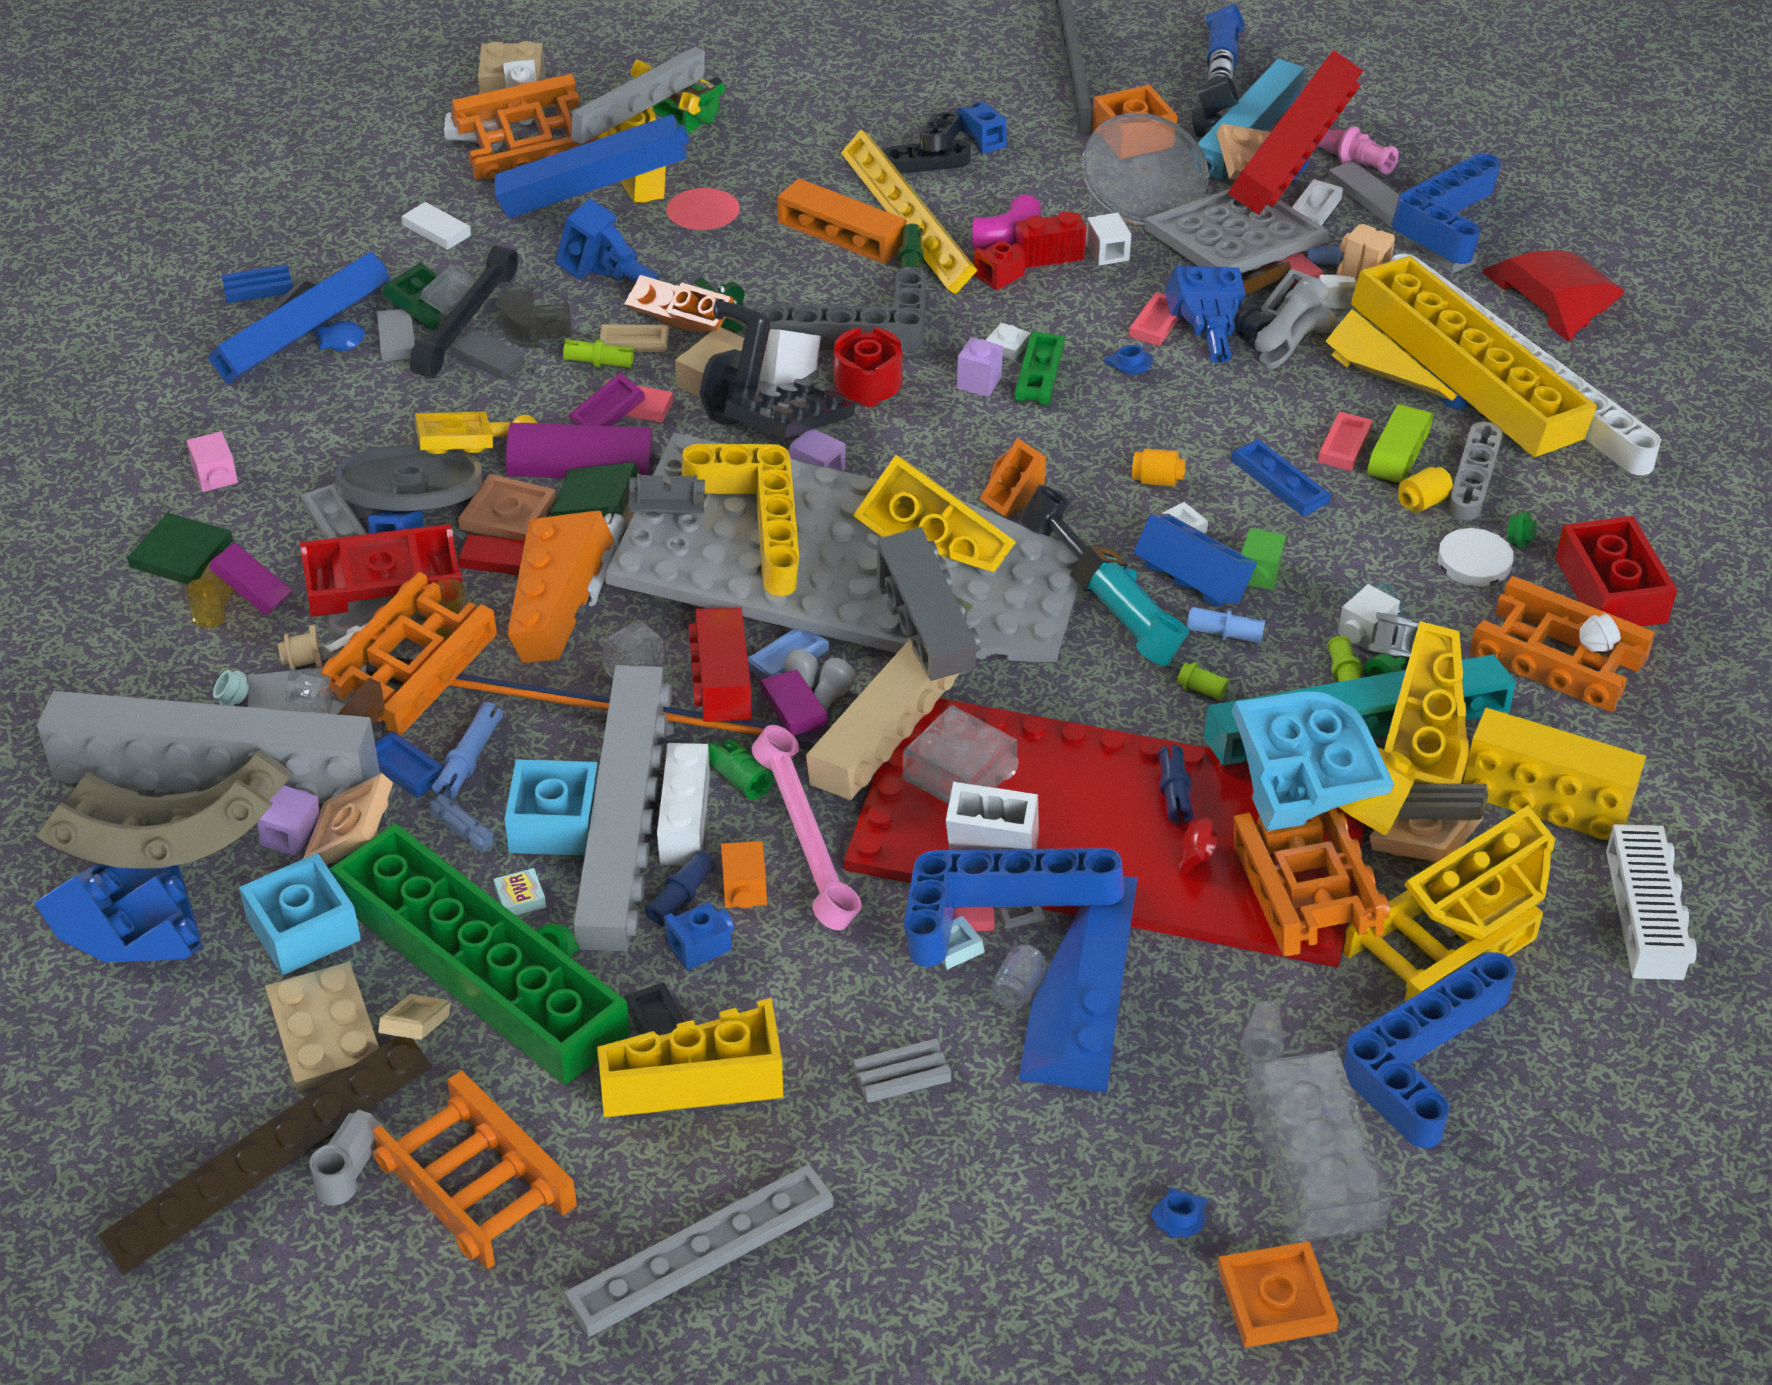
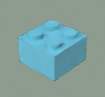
M516 759L504 819L509 853L585 856L598 777L597 762Z
M318 853L239 887L247 922L282 976L361 940L355 908Z

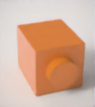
M763 841L721 844L725 908H751L753 906L767 905Z

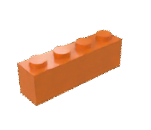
M800 178L777 196L778 223L883 264L892 259L902 246V228L907 225V219Z

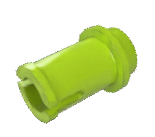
M1186 662L1181 668L1177 679V684L1182 685L1184 691L1187 692L1189 689L1215 698L1220 702L1225 696L1230 683L1229 678H1223L1200 668L1198 662H1193L1192 664Z

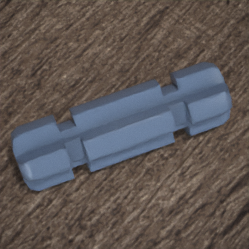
M439 794L436 799L430 801V814L440 822L444 821L443 824L464 841L470 840L469 845L474 849L484 852L494 844L493 831L485 825L479 824L480 821L459 805L454 804L455 802L448 796Z

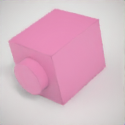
M222 431L186 440L192 468L202 492L238 483L233 456Z

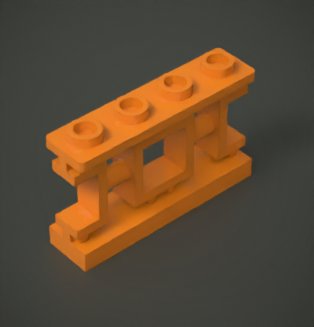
M572 73L452 100L451 119L454 127H457L458 134L474 132L480 149L470 151L469 163L473 167L475 180L480 178L494 179L496 174L596 140V137L583 144L572 140V118L569 110L578 108L580 98L578 92H575L576 82ZM556 105L558 115L545 118L542 108ZM496 118L499 129L485 132L482 121ZM534 118L540 135L515 141L509 123ZM563 127L567 137L553 140L550 130ZM504 141L507 151L493 154L490 144Z
M418 572L410 581H406L400 587L398 593L385 606L380 607L376 611L373 619L361 631H357L351 636L348 644L335 657L327 660L321 671L325 694L332 698L336 695L338 699L344 701L355 688L359 689L368 677L380 682L385 711L376 721L381 722L384 720L388 732L394 731L399 736H402L497 635L494 610L483 604L476 609V605L469 602L459 614H456L438 604L442 600L440 586L435 582H432L431 585L428 584L427 575ZM417 611L420 615L428 618L422 625L410 619ZM441 627L453 632L446 641L442 636L436 634ZM405 637L425 648L409 665L389 655ZM368 661L370 665L378 669L372 676L361 671ZM392 677L404 683L396 693L394 689L386 685Z
M1512 575L1506 583L1504 594H1501L1498 599L1495 615L1506 619L1500 627L1482 620L1474 629L1469 654L1475 657L1494 654L1505 669L1519 676L1529 678L1558 692H1563L1592 706L1613 713L1618 699H1621L1627 682L1626 677L1616 674L1615 671L1621 665L1638 672L1648 660L1655 632L1608 614L1617 625L1621 640L1613 644V649L1602 651L1610 654L1609 657L1592 652L1581 644L1580 628L1590 616L1597 615L1599 617L1606 612ZM1522 620L1538 625V627L1535 628L1533 626L1525 624L1522 622ZM1514 635L1516 637L1524 639L1527 641V643L1511 636ZM1549 636L1578 649L1571 656L1544 645L1543 642ZM1583 664L1598 669L1600 671L1598 672L1588 667L1583 666Z
M1336 808L1306 820L1305 825L1266 831L1260 817H1258V824H1255L1250 813L1234 816L1235 851L1283 957L1300 954V943L1303 940H1306L1309 946L1317 944V928L1352 922L1359 936L1366 935L1367 928L1369 927L1374 937L1384 935V919L1390 916L1388 900L1384 893H1378L1375 887L1373 870L1369 865H1364L1357 839L1350 838L1347 821L1343 812L1338 813ZM1323 834L1327 842H1323ZM1274 853V864L1269 854ZM1325 867L1330 877L1297 883L1293 873ZM1349 887L1354 895L1352 897H1349ZM1300 907V919L1294 908Z

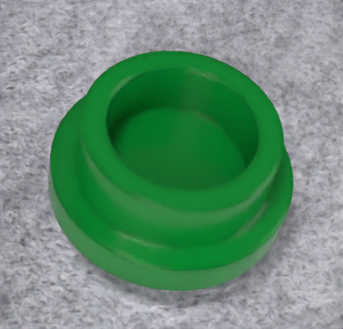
M1523 511L1520 515L1513 514L1508 525L1509 543L1516 544L1518 548L1525 549L1528 543L1534 542L1536 538L1537 522L1532 520L1530 512Z

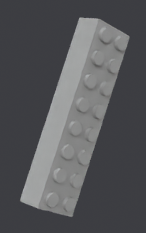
M53 691L37 724L53 781H62L68 784L79 783L83 776L90 772L115 786L135 787L144 790L180 791L182 793L201 792L218 785L220 781L238 771L252 758L258 749L293 772L284 784L285 786L305 790L312 795L318 796V803L322 804L324 801L380 774L370 717Z

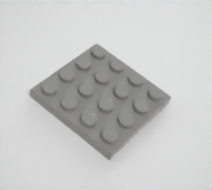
M1230 189L1145 218V230L1196 265L1205 267H1240L1241 273L1259 269L1262 265L1276 260H1284L1290 255L1301 251H1308L1312 247L1328 242V230L1284 202L1278 200L1273 208L1266 205L1261 214L1258 215L1229 195L1228 191Z

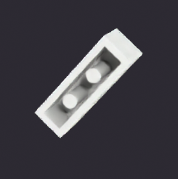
M667 744L657 830L660 865L684 866L697 850L703 851L710 781L708 744Z

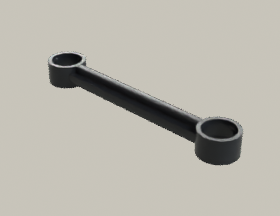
M497 245L491 248L487 257L485 271L429 341L418 340L415 343L410 355V369L412 373L431 378L436 377L442 369L446 350L501 281L510 282L515 276L519 261L518 253L515 249Z

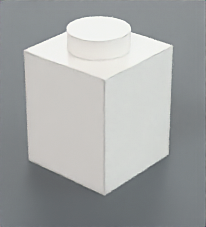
M1119 213L1087 218L1086 245L1098 265L1128 261L1130 258L1131 233Z
M1369 584L1366 585L1342 607L1338 634L1348 637L1350 642L1356 643L1368 650L1369 644L1374 643L1379 623V620L1376 618L1377 612L1397 616L1400 601Z

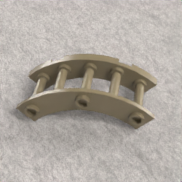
M258 749L245 765L226 779L220 781L218 785L201 792L193 791L183 794L163 795L162 798L140 796L138 792L115 786L87 772L66 802H61L36 837L75 857L102 865L119 868L149 869L185 864L223 849L243 836L272 806L273 803L269 800L282 788L293 772Z

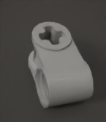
M1377 612L1376 618L1379 620L1375 640L1374 643L1369 644L1368 650L1397 657H1410L1419 623L1413 622L1411 619Z

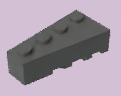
M922 527L877 539V588L881 595H888L889 600H887V604L893 615L899 614L903 634L906 638L912 636L913 651L930 681L975 669L976 652L981 650V644L975 628L969 629L966 623L967 615L962 600L960 598L955 599L952 593L953 584L948 570H942L938 563L939 553L933 540L928 541Z

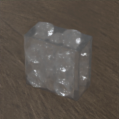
M951 705L903 751V779L948 804L950 802L953 782L996 788L1004 779H1010L1017 770L1019 759L1017 758L1018 739Z

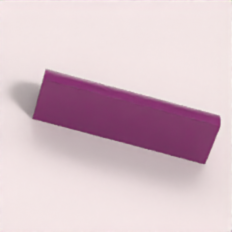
M510 422L506 447L507 476L565 478L569 469L636 462L639 474L651 475L654 458L652 428Z

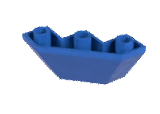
M97 864L75 875L34 902L59 940L103 962L180 960L188 958L203 948L201 935L197 927L180 865L164 868L135 869Z

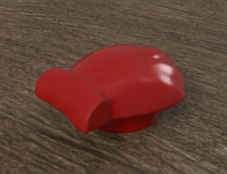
M1204 817L1192 821L1182 836L1181 854L1183 858L1179 862V869L1184 875L1198 864L1207 861L1216 847L1218 836L1216 832L1212 831L1213 822L1210 818Z

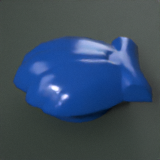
M340 321L327 328L320 326L315 331L320 350L331 347L336 351L353 349L364 340L363 336L366 334L359 324L352 321Z
M1127 345L1103 360L1106 365L1115 367L1123 374L1136 375L1142 374L1149 369V366L1153 363V355L1144 352L1142 346Z
M1169 1188L1168 1195L1153 1208L1151 1217L1155 1221L1158 1230L1165 1232L1169 1238H1189L1192 1235L1198 1234L1204 1227V1209L1208 1199L1187 1194L1175 1188Z

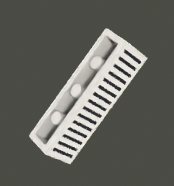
M1614 824L1606 853L1632 978L1684 980L1689 964H1694L1696 960V942L1694 938H1689L1687 931L1689 924L1688 908L1681 905V877L1679 874H1674L1673 870L1674 846L1672 843H1667L1664 826Z

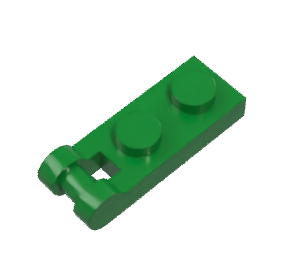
M1031 332L1016 386V402L1026 403V400L1039 401V405L1050 406L1054 384L1065 347L1064 335Z

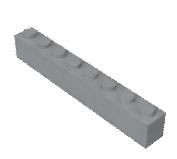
M615 666L574 920L575 939L582 950L628 952L630 936L638 935L639 911H635L634 907L635 901L642 902L644 877L639 876L640 867L647 868L649 844L644 842L645 834H652L654 814L653 810L649 809L650 801H657L658 777L653 776L654 769L661 770L663 747L658 745L659 738H666L667 714H663V707H670L672 695L671 684L664 681L663 667Z

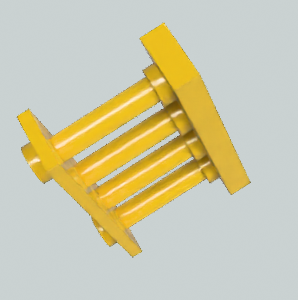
M1406 890L1388 902L1390 916L1384 919L1383 936L1374 937L1370 927L1367 928L1366 935L1359 936L1353 923L1349 924L1346 929L1343 954L1347 958H1351L1365 948H1368L1406 982L1407 991L1404 1000L1406 1002L1483 954L1498 952L1509 957L1537 939L1543 911L1534 906L1482 941L1449 927L1467 943L1457 950H1448L1413 920L1414 917L1424 912V910L1410 891ZM1398 928L1437 963L1426 970H1418L1382 938Z

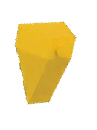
M1353 309L1350 310L1326 340L1335 349L1332 356L1345 367L1352 363L1365 372L1452 401L1457 397L1451 389L1426 370L1424 366L1412 358L1403 348Z

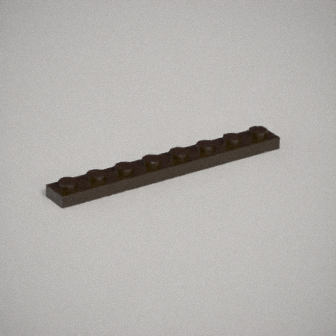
M396 1036L98 1234L96 1239L122 1276H125L335 1134L349 1113H355L357 1110L369 1111L427 1072L432 1067L431 1063L413 1038Z

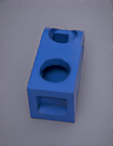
M982 101L973 104L971 107H960L957 109L956 113L960 114L961 131L964 134H969L977 141V149L982 154L1007 147L1006 118Z

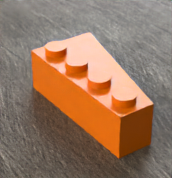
M601 511L529 519L507 633L522 663L560 659L577 622L575 614L581 605H585L589 596L587 588L593 576L599 575L603 566L601 558L605 550L610 551L614 542V538Z

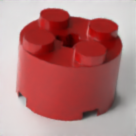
M855 328L841 334L835 341L833 351L834 389L842 393L844 397L857 401L864 407L876 406L879 401L894 396L902 388L903 351L900 339L892 332L881 328H873V333H861V328Z

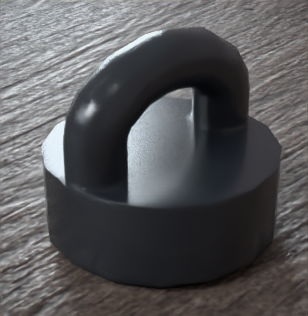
M1203 106L1195 107L1192 110V123L1196 136L1198 138L1204 137L1211 130V126H1215L1223 116L1219 113L1209 116Z

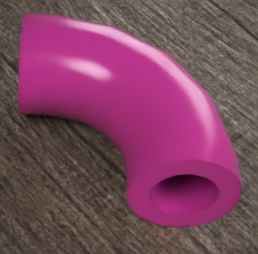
M1020 195L1013 199L1009 211L1002 215L974 217L972 229L973 250L977 248L985 250L1002 240L1010 245L1015 244V222L1024 221L1030 216H1041L1042 208L1040 202L1033 196Z

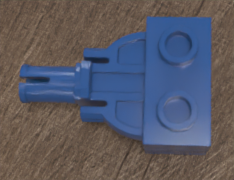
M588 199L567 217L555 264L576 279L582 280L591 271L602 276L610 275L618 281L626 277L635 284L640 275L656 280L660 277L659 274L637 261V252L626 244L621 233L614 227L617 216L593 199Z
M1175 266L1165 289L1169 314L1177 318H1185L1193 325L1195 334L1197 336L1201 334V339L1207 341L1212 363H1217L1218 357L1220 363L1228 362L1232 358V352L1230 351L1227 336L1234 332V318L1246 294L1240 267Z

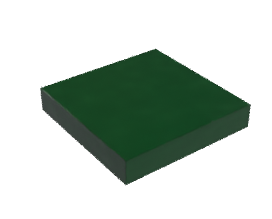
M636 462L569 469L550 511L551 516L601 511L603 517L611 513L612 517H614V513L622 516L629 499V478H637V474H639Z
M167 513L127 557L129 567L194 586L209 569L208 567L212 560L221 554L233 541L232 533L227 529Z

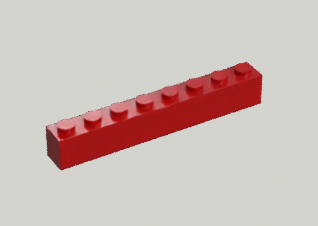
M1333 50L1242 170L1228 191V194L1258 215L1261 214L1266 205L1273 208L1361 86L1357 80L1363 70Z

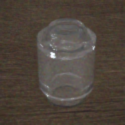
M1016 945L1009 950L992 980V995L999 1004L1009 1009H1020L1024 1004L1031 1001L1048 970V963L1042 953L1030 945Z

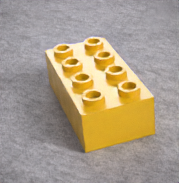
M1485 708L1472 739L1463 784H1487V803L1510 809L1514 812H1518L1529 805L1541 820L1551 822L1556 826L1577 830L1598 839L1609 840L1614 824L1626 825L1646 756Z

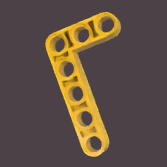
M692 444L686 447L682 454L681 476H697V479L705 480V494H756L764 589L774 596H788L792 594L797 588L799 546L789 451L780 445Z

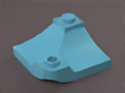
M1314 691L1235 701L1231 712L1237 724L1249 764L1254 791L1252 799L1266 831L1305 825L1306 820L1321 813L1355 801L1389 794L1393 788L1394 783L1372 735L1361 715L1352 706L1327 693Z

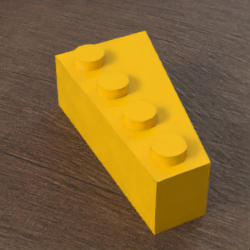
M772 997L757 1001V1008L739 1013L737 1008H732L719 1012V1019L699 1025H695L694 1021L690 1020L677 1024V1028L668 1034L658 1036L652 1031L597 1047L604 1117L783 1098L782 1056Z

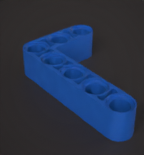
M1476 154L1402 192L1398 197L1391 225L1392 228L1449 261L1459 264L1470 263L1473 260L1481 229L1477 224L1462 217L1457 212L1493 193L1501 167L1500 159L1491 154Z
M1107 848L934 850L923 853L914 863L904 919L910 959L918 966L931 967L940 964L946 958L955 907L1113 905L1119 902L1125 894L1121 856L1118 852Z
M1498 952L1483 954L1349 1037L1342 1066L1343 1077L1414 1146L1431 1148L1442 1141L1450 1107L1447 1099L1411 1063L1503 1007L1508 1002L1516 973L1515 963L1505 954Z

